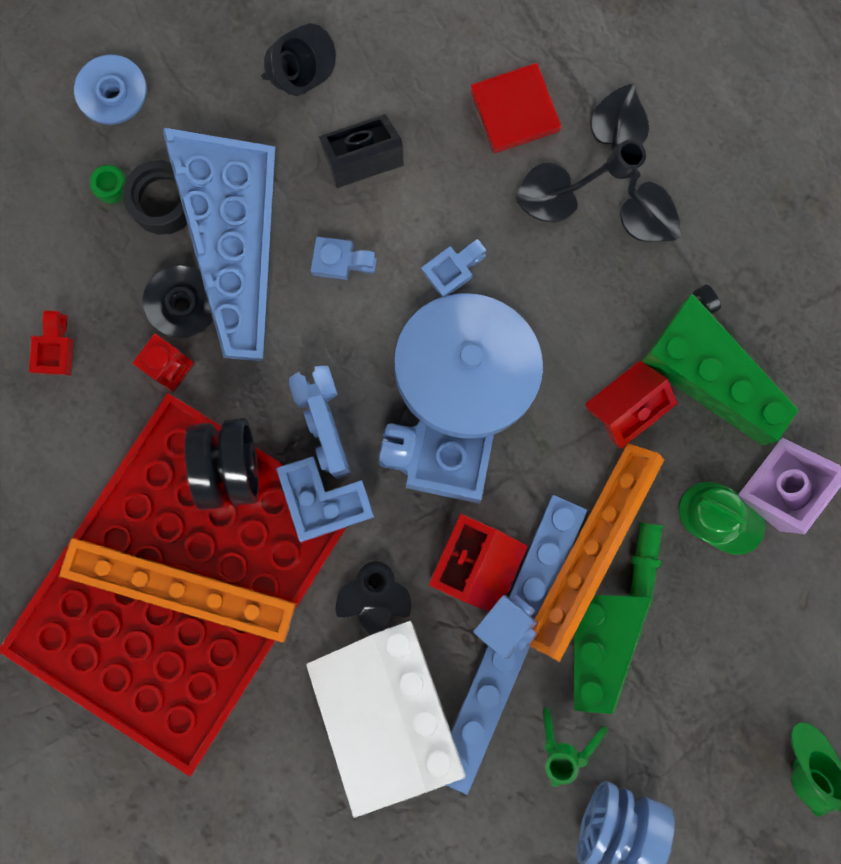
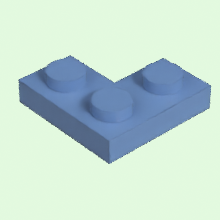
M313 456L276 468L300 542L375 518L362 480L326 492L315 457Z

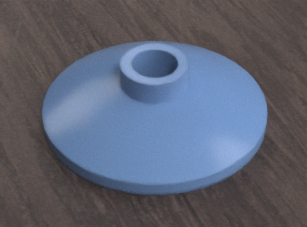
M103 55L89 61L78 73L74 84L75 100L81 111L91 120L106 125L119 124L135 116L143 106L147 94L146 80L139 67L128 58L119 55ZM120 92L115 98L109 99L112 93Z

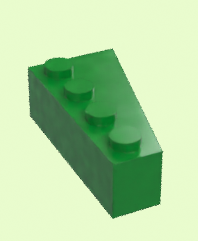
M693 294L679 305L642 359L643 363L666 377L669 383L762 446L779 441L799 411Z

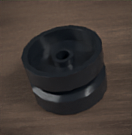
M245 418L225 420L219 433L211 423L189 425L185 436V462L190 491L198 510L222 508L227 495L231 502L237 506L257 503L259 498L258 461L248 420Z

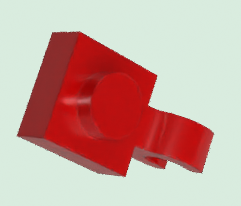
M44 310L42 318L43 335L31 336L29 373L71 376L74 340L69 337H63L67 330L68 316L60 314V311Z

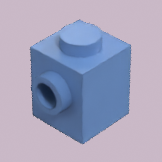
M503 595L473 632L503 659H508L517 648L523 652L536 637L537 633L533 628L538 622L531 617L535 610L519 596L511 600Z

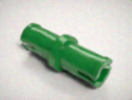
M639 522L640 528L636 553L631 555L630 563L634 564L629 596L653 597L657 568H661L662 560L658 558L664 526Z

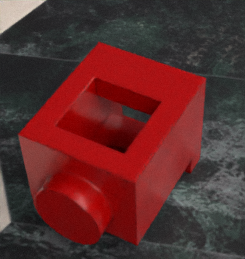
M155 333L132 362L134 366L173 393L195 365L192 360Z

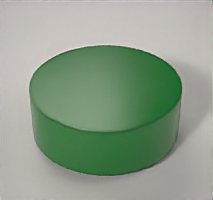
M103 165L92 173L89 181L90 189L100 201L107 204L118 203L123 200L122 188L127 177L116 166Z

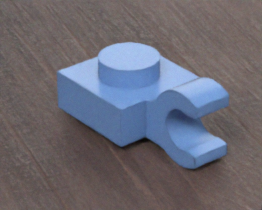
M316 236L311 273L313 276L348 280L350 270L375 273L377 258H374L375 253L371 251L360 250L353 252L354 245L352 241Z
M478 239L458 254L450 246L421 267V270L439 295L444 297L452 294L472 279V273L468 268L482 261L486 257L485 252L487 250Z

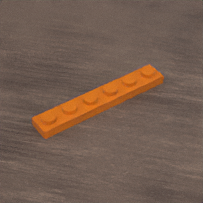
M627 443L535 617L538 624L533 630L537 635L530 643V647L560 662L665 460L659 453Z
M71 538L59 574L63 578L282 643L286 641L297 604L75 538Z

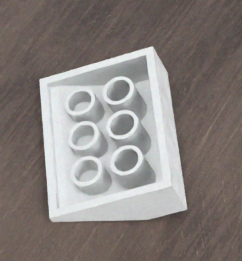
M411 621L375 633L306 664L354 818L466 777L418 636Z

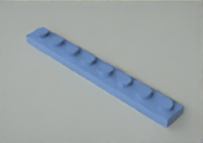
M551 495L508 595L511 600L519 596L535 610L531 615L534 619L570 553L587 512L586 509L555 495ZM486 646L451 728V734L466 777L447 784V786L466 795L468 794L530 646L523 652L517 648L508 659H503L491 647Z

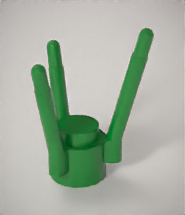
M545 707L543 709L546 740L544 749L548 753L545 770L551 779L552 786L558 787L560 784L565 785L576 779L579 767L587 766L589 757L603 740L608 729L606 726H602L583 751L578 752L567 743L557 744L555 742L550 709Z

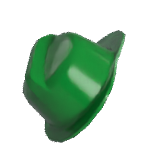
M711 481L700 482L688 488L681 497L679 514L686 530L696 538L723 552L741 555L753 551L763 540L766 529L764 518L743 502L738 496L739 493L722 484Z
M799 722L793 726L791 732L792 748L797 758L793 763L790 779L792 787L797 796L817 817L824 816L835 810L841 812V762L827 738L816 727L809 723Z

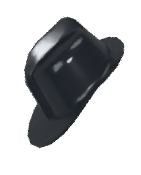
M312 23L300 25L279 37L267 49L264 57L265 72L261 77L263 80H270L271 84L277 89L283 90L290 95H303L331 76L336 64L334 42L328 32L321 26Z

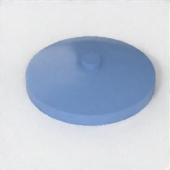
M470 293L453 294L429 302L408 320L396 345L394 375L397 388L404 403L424 424L440 433L453 437L481 438L507 429L516 423L529 409L542 381V353L531 327L511 307L484 295Z

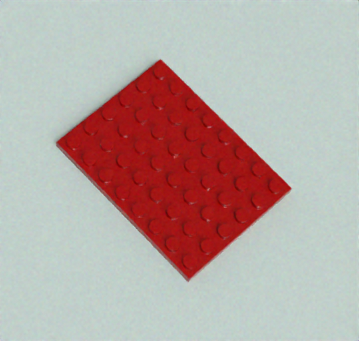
M167 392L72 538L297 603L296 611L348 527L300 542L276 469L285 465L256 447L259 471L258 502L237 506L231 502L227 495L222 508L198 510L190 491L186 471V430L189 425L211 423L219 433L222 426ZM69 541L1 644L0 653L191 777L273 648L276 640L60 577L59 574L70 544Z

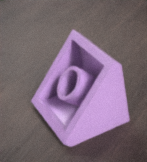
M781 438L738 496L778 531L806 534L840 489L841 466L787 439Z

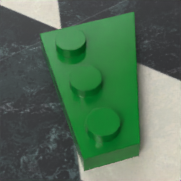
M594 595L574 633V711L613 714L616 712L630 670L629 666L636 646L639 643L643 631L642 628L654 597Z

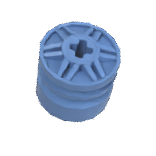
M608 781L601 782L594 791L582 819L577 846V860L579 864H667L674 837L675 819L673 809L668 805L645 796L639 798L634 804L633 793L630 790L622 788L618 791V787Z

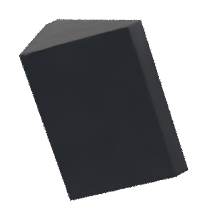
M386 114L318 136L336 188L404 166L401 137Z

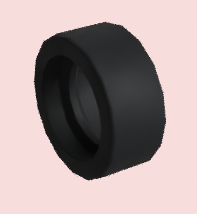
M152 160L138 165L127 176L122 188L123 203L128 214L145 231L157 235L173 234L187 225L181 199L178 206L171 213L162 217L149 216L140 206L139 199L141 194L150 183L162 179H169L176 183L171 163L164 160Z

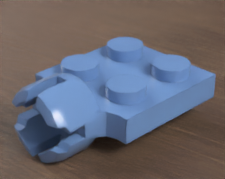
M314 366L315 371L312 373L315 381L314 384L310 385L306 377L301 375L299 371L289 378V387L294 402L299 408L310 407V410L304 411V416L310 433H313L315 438L319 437L322 446L315 448L322 470H325L326 473L330 472L336 479L351 475L328 404V401L338 394L329 367Z
M421 420L417 426L413 427L394 423L387 424L379 450L380 466L402 471L406 474V488L480 504L494 434L481 438H459L440 433L424 424Z

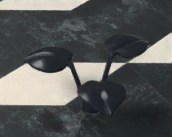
M634 84L623 86L610 93L600 102L592 114L590 125L593 137L599 143L612 144L611 149L613 152L608 156L606 163L570 185L569 173L562 166L549 162L539 164L526 175L516 194L517 203L531 217L544 222H560L569 218L577 210L578 202L573 191L582 188L605 172H609L617 179L629 177L628 194L631 198L624 202L620 210L621 222L626 232L631 237L643 242L675 241L681 237L679 215L669 193L662 186L651 181L643 183L637 191L635 189L637 179L641 176L637 169L643 165L646 159V151L642 144L648 137L649 120L638 98Z

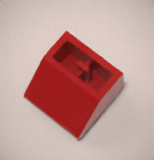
M460 514L428 585L490 612L503 595H507L528 546L490 526Z

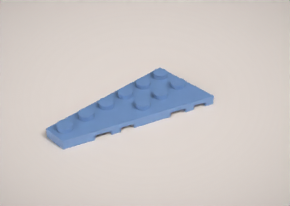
M164 128L163 136L223 357L261 361L264 351L275 146Z

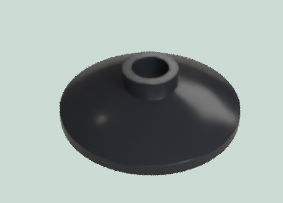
M182 265L171 266L156 273L147 283L143 293V310L150 324L160 333L173 338H188L203 332L212 323L213 317L200 270ZM180 300L189 302L188 308L184 311L176 309V304Z

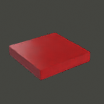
M538 63L470 85V93L493 154L560 132L562 125Z

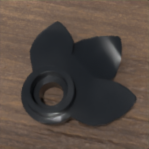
M373 561L365 564L360 569L357 580L351 581L342 587L336 601V615L339 618H345L358 614L363 628L371 636L387 628L392 614L399 617H409L412 605L411 597L404 586L395 582L394 573L387 564ZM379 573L383 577V584L380 587L370 585L369 577L371 574Z

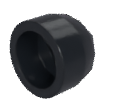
M708 284L703 285L692 293L711 314L721 309L717 294Z

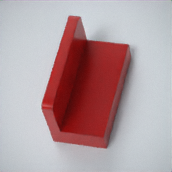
M639 361L585 404L588 412L604 424L612 442L622 449L678 403L668 379L642 361Z

